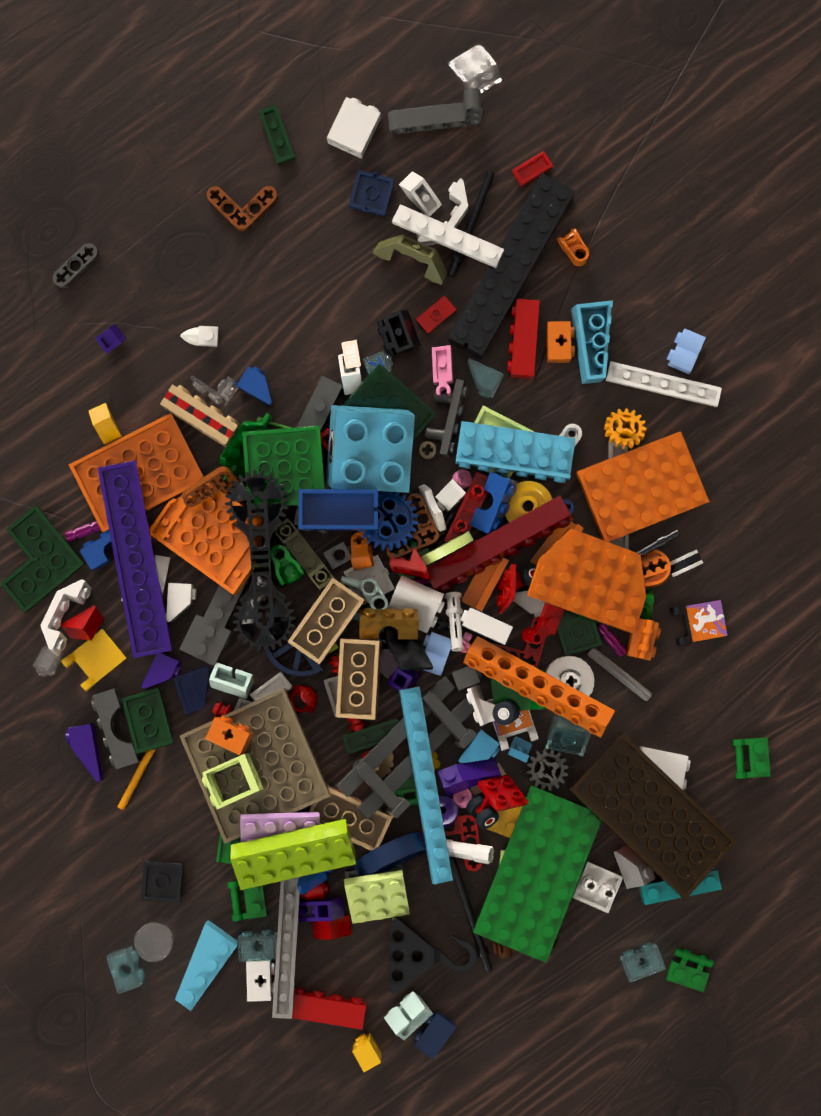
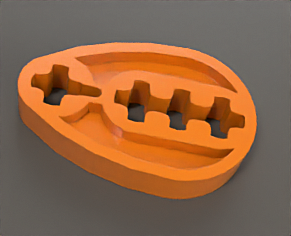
M654 550L641 557L644 569H648L649 564L657 566L658 561L666 563L664 569L657 567L655 572L651 570L646 571V575H643L645 589L663 584L668 579L671 570L668 557L659 550Z

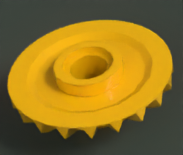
M523 481L517 483L516 493L511 498L510 508L505 517L510 523L528 513L523 508L526 501L533 502L534 510L552 500V496L543 485L537 482Z

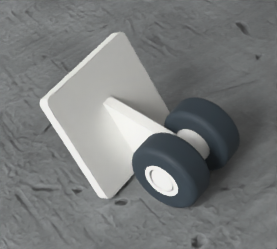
M479 684L467 689L468 702L473 705L475 710L473 716L480 726L492 721H496L500 725H509L519 717L520 708L515 701L507 699L495 705L484 700Z

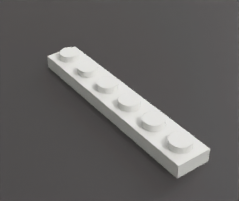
M403 205L399 206L392 220L393 224L494 268H497L504 253V249Z
M612 361L609 363L605 380L713 407L718 406L722 390L721 387Z

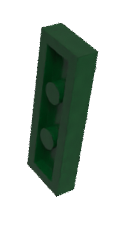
M277 105L259 110V115L277 164L281 165L295 160V155Z
M395 718L342 735L347 754L377 745L398 723V719Z

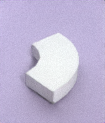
M425 484L418 486L420 495L424 499L436 528L439 531L446 530L443 512L439 509L432 490Z

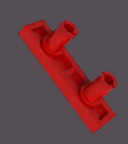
M476 472L445 537V542L468 531L470 532L472 527L470 523L476 507L481 508L488 491L484 490L488 479L487 476Z

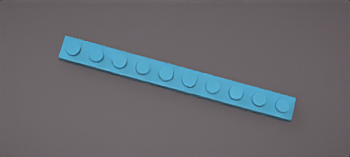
M420 687L402 689L399 692L432 884L452 881L453 878Z

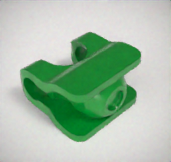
M276 545L271 549L270 556L275 564L276 576L283 587L306 575L302 566L293 559L290 551L285 546ZM280 551H284L285 557L278 560L277 554Z

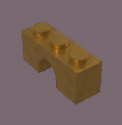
M411 608L359 609V639H379L380 630L386 626H392L397 629L398 639H418V610Z

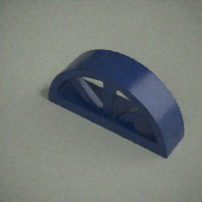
M279 617L281 621H288V617ZM296 627L289 628L292 633L297 629ZM272 628L268 629L272 635H276ZM286 634V637H287V638H290V637L292 636V635ZM288 643L274 653L271 646H268L266 654L270 661L287 674L309 676L324 670L321 665L304 654L313 670L298 671L302 652L296 649L293 669L287 668L277 660V657L294 646Z
M414 832L399 837L365 854L353 865L358 877L385 873L427 853L423 832Z

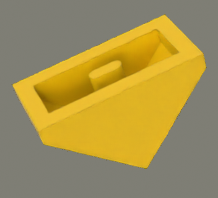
M106 403L89 410L92 424L104 445L122 438Z

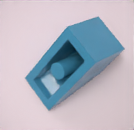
M480 729L458 761L460 763L488 760L490 757L494 758L500 750L498 747L500 743Z

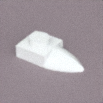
M199 326L183 332L180 337L192 345L218 347L219 328Z

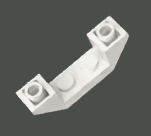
M461 178L457 183L453 182L448 190L450 192L449 199L457 205L450 214L452 217L449 222L445 221L444 223L454 228H457L468 212L464 181ZM418 234L416 236L418 242L427 246L439 244Z
M81 579L58 590L40 625L48 648L57 656H60L66 647L67 638L56 630L60 627L61 619L69 608V602L73 601L84 605L86 599L90 596L91 587L85 580Z

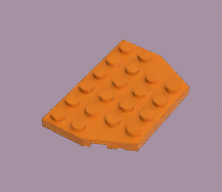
M206 483L202 489L209 490L213 485ZM220 490L195 507L186 506L182 495L168 501L150 528L151 536L236 596L251 575V559L247 537L235 527L236 519L230 521L233 513H226L231 507L225 506V503L229 502L230 499H227L225 497L226 494ZM237 501L232 502L233 506H242ZM255 517L252 521L256 527H261L264 524L260 517ZM256 537L254 544L261 547L263 537Z
M569 528L539 558L527 596L635 634L646 599L641 554Z

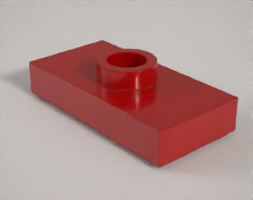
M542 151L514 168L512 174L522 188L540 177L541 173L545 174L553 169L554 166L545 151Z
M444 295L416 318L415 321L428 335L453 315L457 309Z

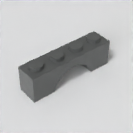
M118 688L93 695L91 704L93 710L97 711L99 716L97 719L100 730L103 729L105 734L103 741L105 747L110 750L109 760L111 765L119 769L140 762V755L135 753L133 742L121 739L114 728L115 716L123 707Z

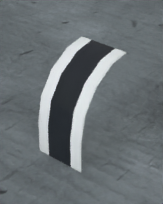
M697 549L671 561L670 572L674 577L703 564Z

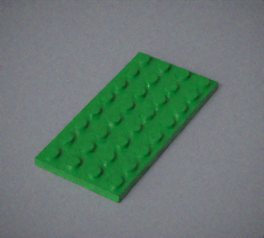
M530 786L526 796L528 803L522 806L473 933L547 963L601 820L588 808Z

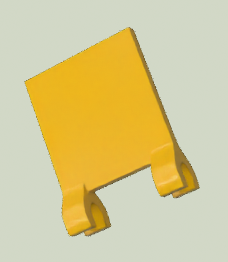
M101 629L95 634L92 641H86L73 653L61 660V662L68 668L76 661L89 677L80 685L87 692L127 658L106 632Z

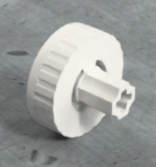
M563 656L552 661L546 668L545 673L567 685L569 684L566 683V680L571 676L573 679L571 687L587 696H590L595 681L591 667L582 659L575 656Z

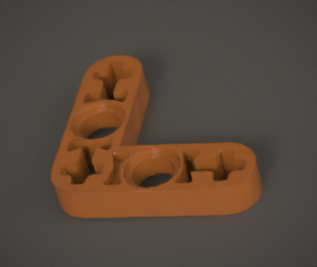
M217 186L209 188L206 194L210 204L237 230L242 232L247 231L275 204L278 198L275 188L266 186L241 209ZM213 192L215 194L219 192L218 195L223 201L221 204L216 198L212 199ZM267 192L270 194L272 192L273 198H267L264 201L266 206H263L262 202L258 199L261 198V200L263 201L266 198L265 193ZM227 204L234 206V211L230 214L224 212V207ZM254 204H258L261 207L260 212L256 214L250 211L251 206ZM237 213L240 219H246V225L241 224L239 226V221L235 217Z
M221 466L183 491L182 498L184 504L188 507H195L221 489L226 495L232 494L228 487L234 486L233 480L238 483L240 481L228 467ZM221 474H223L224 476H227V479H228V482H227V483H226V480H225L223 477H220ZM206 483L213 485L209 490L202 489ZM237 501L242 506H247V503L245 504L241 501Z
M413 493L408 496L407 501L413 499L419 501V511L417 512V509H415L412 513L418 514V517L425 515L428 518L425 524L418 522L416 526L418 531L411 534L413 536L412 539L418 541V546L415 549L419 552L435 545L439 540V532L421 495ZM427 533L435 534L434 539L426 538ZM420 535L424 539V544H421ZM406 544L404 545L406 552L402 548L398 551V555H395V553H390L392 550L390 551L387 546L386 552L389 559L391 557L398 559V557L405 558L412 555L414 548H410Z

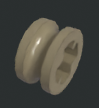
M429 441L423 442L419 448L421 457L424 459L433 458L436 454V446ZM426 445L431 446L430 449L433 448V452H430L429 455H425V452H422Z

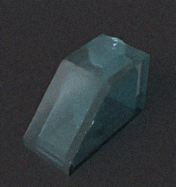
M469 358L467 366L475 388L479 391L478 394L485 398L490 396L494 398L504 374Z

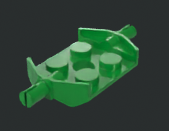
M266 413L261 422H243L220 455L221 465L228 467L237 478H239V475L246 478L244 451L240 452V448L243 445L242 432L267 430V425L273 418L268 413ZM224 476L223 478L226 480V483H227V482H228L227 476Z

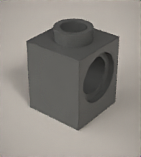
M344 542L323 553L333 571L351 561V547L349 544L345 545ZM343 550L345 558L340 561L336 560V551Z
M469 666L451 672L458 691L480 683L479 678L482 677L481 672Z

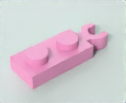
M451 345L432 347L433 383L438 385L436 393L438 397H441V392L447 390L448 396H451L452 391L448 384L454 383Z

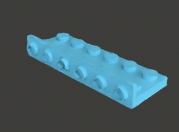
M462 421L455 464H459V467L470 469V466H475L480 471L488 472L489 469H495L500 474L515 472L516 476L519 477L535 475V479L546 480L548 477L554 478V482L565 483L566 480L569 481L571 478L570 473L576 438Z

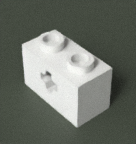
M271 957L248 958L246 961L247 1002L271 1001L272 995H274L272 975H275V963H271ZM260 975H262V978L265 979L263 983H260V980H257Z

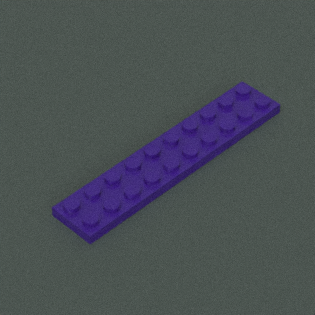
M137 461L99 467V479L133 658L172 651L173 648Z

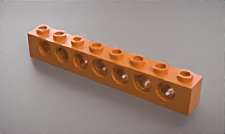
M478 636L466 653L463 663L467 664L470 668L478 670L487 677L500 682L505 687L511 688L520 695L533 700L538 705L544 706L556 715L566 718L573 724L586 729L591 734L597 735L600 738L615 713V710Z

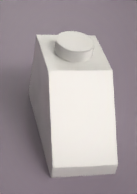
M411 172L399 184L407 197L428 217L442 205L425 179L414 172Z
M340 354L338 359L344 395L352 394L362 383L359 367L346 369L344 354Z
M452 479L435 497L436 503L440 510L449 512L465 497L466 492Z
M168 583L167 622L176 620L193 604V600H196L197 589L194 588L193 584Z

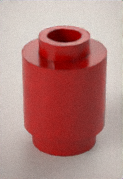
M324 881L306 894H301V898L307 901L326 899V895H329V884Z

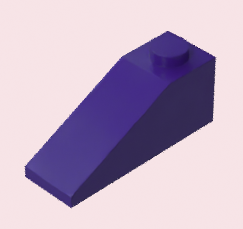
M94 723L67 728V743H70L72 750L96 782L103 781L104 776Z
M495 758L455 764L438 771L447 797L476 786L478 781L501 776Z
M326 897V899L310 901L299 900L298 922L334 921L344 917L343 897Z

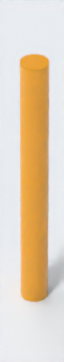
M155 750L145 752L117 806L118 808L125 810Z

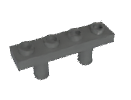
M456 379L454 392H452L451 396H448L447 392L443 391L441 392V397H438L436 391L434 393V401L450 404L445 429L440 430L427 427L425 438L441 441L440 454L444 457L450 458V454L454 453L456 442L453 441L455 434L458 435L460 428L458 419L459 416L463 415L464 411L462 401L463 397L466 398L468 393V387L464 380Z

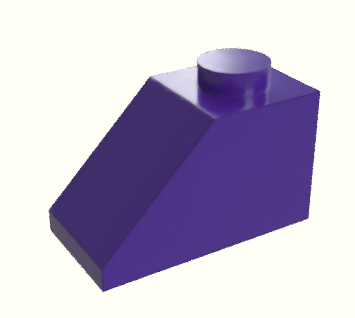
M157 653L141 687L150 688L171 680L174 676H178L182 668L180 666L181 661L165 653Z

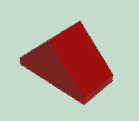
M93 605L62 623L61 627L72 639L92 641L104 617Z
M350 914L334 921H311L313 939L333 940L352 935Z

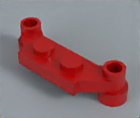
M545 603L536 627L534 629L530 627L525 628L521 635L522 640L529 644H540L550 634L555 635L565 609Z

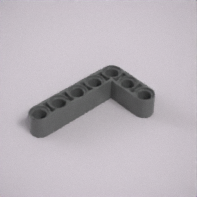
M479 88L465 90L461 103L390 111L387 114L389 132L391 134H402L481 123L483 112L481 90Z

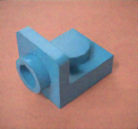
M515 736L507 754L526 763L532 743Z

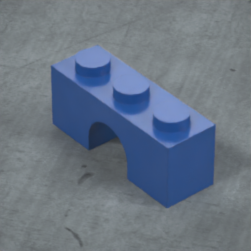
M490 472L484 490L492 494L493 504L488 510L476 507L470 526L487 534L503 526V518L509 511L511 498L516 493L518 481L500 473Z
M109 530L102 533L97 541L90 540L83 544L84 548L80 550L92 571L111 562L107 555V549L112 544Z

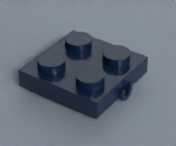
M358 170L348 207L363 211V213L367 212L368 214L371 213L385 217L395 179L381 176L378 172L369 173Z

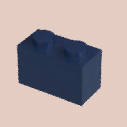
M436 1010L425 1021L427 1024L423 1030L419 1028L413 1037L415 1039L414 1046L433 1060L456 1029V1023L439 1010Z

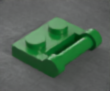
M768 738L734 739L733 746H735L737 765L735 778L771 777ZM743 745L748 746L749 771L747 772L744 769Z
M238 881L227 882L231 892L232 921L267 917L263 885L244 889L246 912L241 913Z

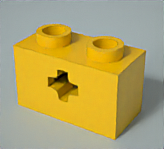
M363 1033L357 1036L353 1043L352 1052L363 1072H366L381 1063L382 1053L371 1033L367 1035Z

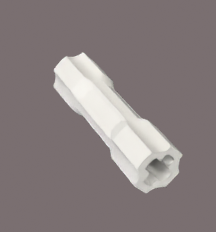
M446 839L449 857L469 859L485 864L492 863L494 857L493 846L474 845Z

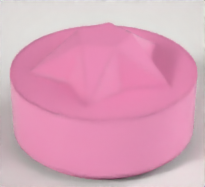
M460 469L453 474L452 479L462 489L470 486L472 477L467 470Z
M469 789L453 794V800L460 808H466L468 802L473 798Z

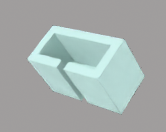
M216 662L209 678L211 688L247 699L254 683L253 674L236 669V679H234L232 667Z
M413 991L403 998L399 1007L392 1008L384 1017L394 1033L403 1040L407 1039L433 1015L423 999Z

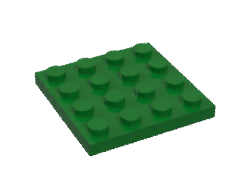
M320 426L242 432L245 475L248 472L250 476H253V472L256 470L257 476H260L261 472L264 471V477L271 473L272 481L278 478L277 485H284L281 491H287L283 498L289 499V502L283 505L287 507L299 506V489H325ZM265 481L260 491L262 494L269 483L268 481ZM246 484L247 491L251 494L252 492ZM258 498L251 502V504H255V509H259V504L262 503ZM266 499L267 504L281 503V499Z

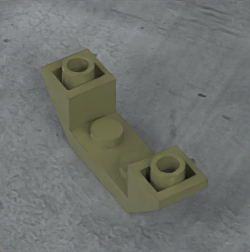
M403 234L380 241L373 250L372 254L384 260L390 261L397 250L403 255H408L421 263L428 264L429 266L424 277L433 283L442 285L447 277L448 272L436 249Z
M288 517L282 521V524L274 532L318 589L321 590L334 576Z

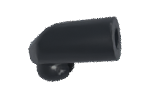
M437 620L435 628L437 630H450V623L448 620ZM455 625V635L457 636V627Z

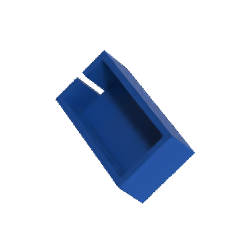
M299 489L298 529L378 530V511H374V509H378V490Z

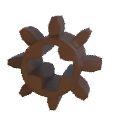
M492 942L493 953H498V958L512 957V951H516L497 942Z

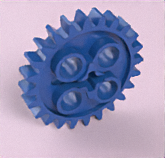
M381 491L380 494L378 493V506L380 510L374 509V511H378V530H357L358 532H364L361 537L362 539L369 538L367 544L373 541L374 548L381 545V550L383 551L388 546L391 551L393 545L399 549L400 542L406 545V539H412L413 536L410 533L416 532V529L412 526L418 525V522L413 519H416L418 514L412 513L416 507L409 506L412 500L405 501L406 494L400 497V492L393 494V492L386 493ZM384 503H390L393 509H386ZM384 517H385V518H388V517H389V518H390V521H388V520H387V521H384L383 519H384ZM396 518H402L405 524L399 525L396 522ZM381 529H387L390 535H382Z

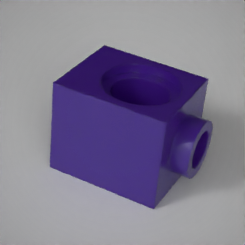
M113 324L95 339L107 354L125 341L126 337L117 325Z

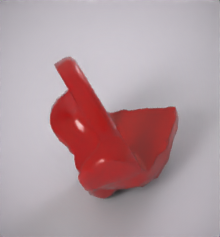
M302 684L294 686V692L290 696L294 710L299 713L306 711L312 713L316 708L317 694L310 686ZM297 694H300L301 700L307 704L302 709L294 705L293 699Z

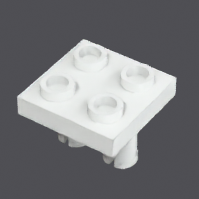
M586 861L572 898L609 913L623 877Z

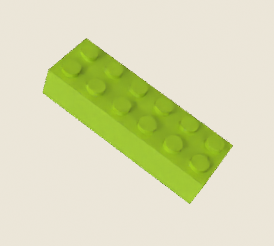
M346 819L231 845L230 860L240 890L356 864L355 848Z

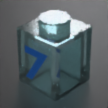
M384 350L363 359L368 375L379 363L391 372L393 362L389 354L385 355Z

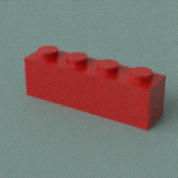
M517 299L516 303L512 304L511 316L515 317L514 323L510 324V334L513 335V342H509L508 353H512L511 361L508 360L507 372H510V378L533 379L540 300Z
M294 988L292 1018L362 1030L367 1002H363V999L358 997L345 999L340 994L327 996L321 991L309 993L305 992L303 988Z

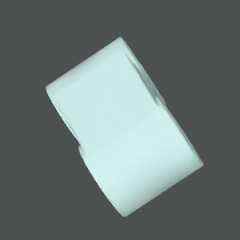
M342 576L340 583L359 588L358 590L362 591L371 608L377 609L373 604L378 598L383 599L385 602L384 606L380 609L388 607L387 599L374 579L366 578L360 581ZM366 582L374 583L375 588L372 592L364 590Z

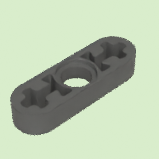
M84 244L54 272L53 282L59 288H67L98 259V249L93 244ZM86 250H93V256H86ZM80 255L87 261L86 263L79 258ZM74 261L81 263V267L77 271L71 269V264ZM65 269H68L69 272H70L71 274H73V275L70 276L69 274H67V272L65 271ZM60 275L65 276L66 281L64 283L62 281L59 282L60 279L58 277Z

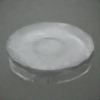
M150 922L143 925L137 931L134 938V947L142 959L149 962H157L163 960L171 952L173 935L166 925Z

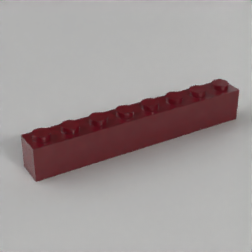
M559 495L427 567L430 574L429 580L436 591L441 593L447 592L452 588L451 586L467 581L468 577L473 574L482 573L491 564H499L503 557L513 556L519 552V549L535 544L537 539L552 535L553 531L558 528L567 527L574 519L564 500Z

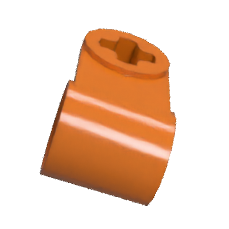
M572 228L571 232L565 236L557 238L560 247L566 252L575 266L581 267L587 263L589 250L575 228ZM581 252L585 257L578 259L575 254Z
M357 532L351 537V563L354 571L374 567L371 543L367 544V537L361 538L364 534L363 532Z

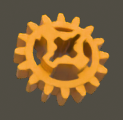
M628 408L624 412L618 409L617 414L611 412L610 417L606 419L605 423L607 424L604 426V430H606L605 437L610 436L609 443L616 442L615 447H618L620 444L622 449H625L626 445L632 449L634 444L638 446L640 440L644 439L646 432L644 427L645 421H640L641 415L635 416V410L629 413Z

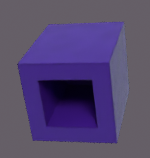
M397 667L388 684L398 691L413 688L421 674L415 670L401 671Z

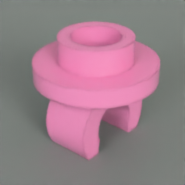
M465 632L462 638L464 650L460 652L466 653L471 646L469 642L472 634Z

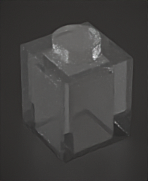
M43 646L33 667L37 669L36 672L44 677L47 675L52 676L64 655L60 654V656H57L48 646Z

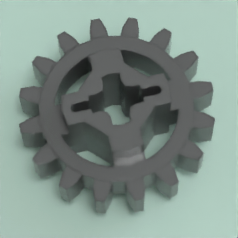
M543 748L542 754L535 751L537 756H530L532 763L526 764L531 767L530 770L526 771L527 774L532 775L529 781L535 780L534 786L537 787L540 784L541 790H544L545 786H547L549 791H552L553 785L559 788L558 782L564 783L565 781L562 777L568 776L564 772L568 765H563L566 759L559 758L560 752L554 755V749L547 753L546 749ZM544 757H553L556 760L549 762ZM538 761L540 764L539 769L534 771L535 764ZM544 764L549 767L552 766L550 769L551 776L546 772H542L545 769ZM560 767V773L556 778V769ZM545 777L548 778L550 782H542L539 779Z

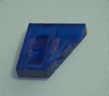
M209 666L173 678L185 714L205 708L210 672Z

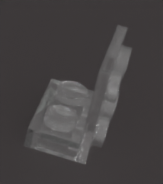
M481 45L471 48L448 62L449 67L462 81L465 90L479 88L482 93L502 81L497 63Z
M191 375L190 377L195 389L203 395L205 392L208 393L207 396L218 405L222 403L226 406L238 389L236 382L230 377H227L226 380L223 379L217 387L219 390L217 392L195 376Z

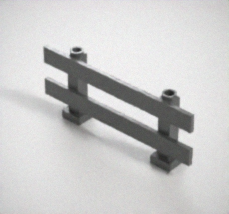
M443 676L431 690H427L421 695L425 718L432 711L440 720V723L428 734L431 754L450 734L455 737L452 742L457 747L463 749L477 736L472 729L464 728L461 724L474 711V708L465 698L451 711L441 702L455 688L446 676ZM404 717L363 759L356 761L353 769L336 785L346 797L363 781L370 786L373 792L357 807L366 819H369L384 803L388 806L386 812L394 818H398L411 805L405 798L397 797L394 794L413 774L410 754L384 780L374 772L407 737Z

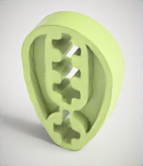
M468 531L421 556V559L426 566L473 541V538Z

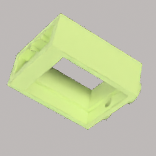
M249 753L240 755L202 772L203 784L209 789L211 794L210 801L217 809L264 790ZM240 763L250 790L224 801L214 774Z

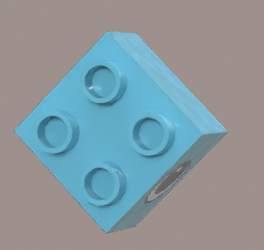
M331 405L326 482L330 488L372 489L385 492L409 493L415 415L406 409Z

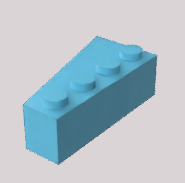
M613 300L576 304L571 309L582 384L597 383L606 378Z
M209 920L206 921L175 998L177 1002L190 1011L239 944L237 940Z

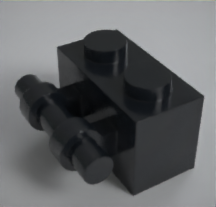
M408 310L397 311L377 321L379 328L377 330L379 335L382 336L385 344L383 347L387 351L389 358L396 356V353H405L421 346Z

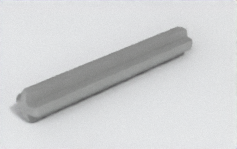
M591 648L587 655L644 701L650 699L652 693L600 651L596 648Z

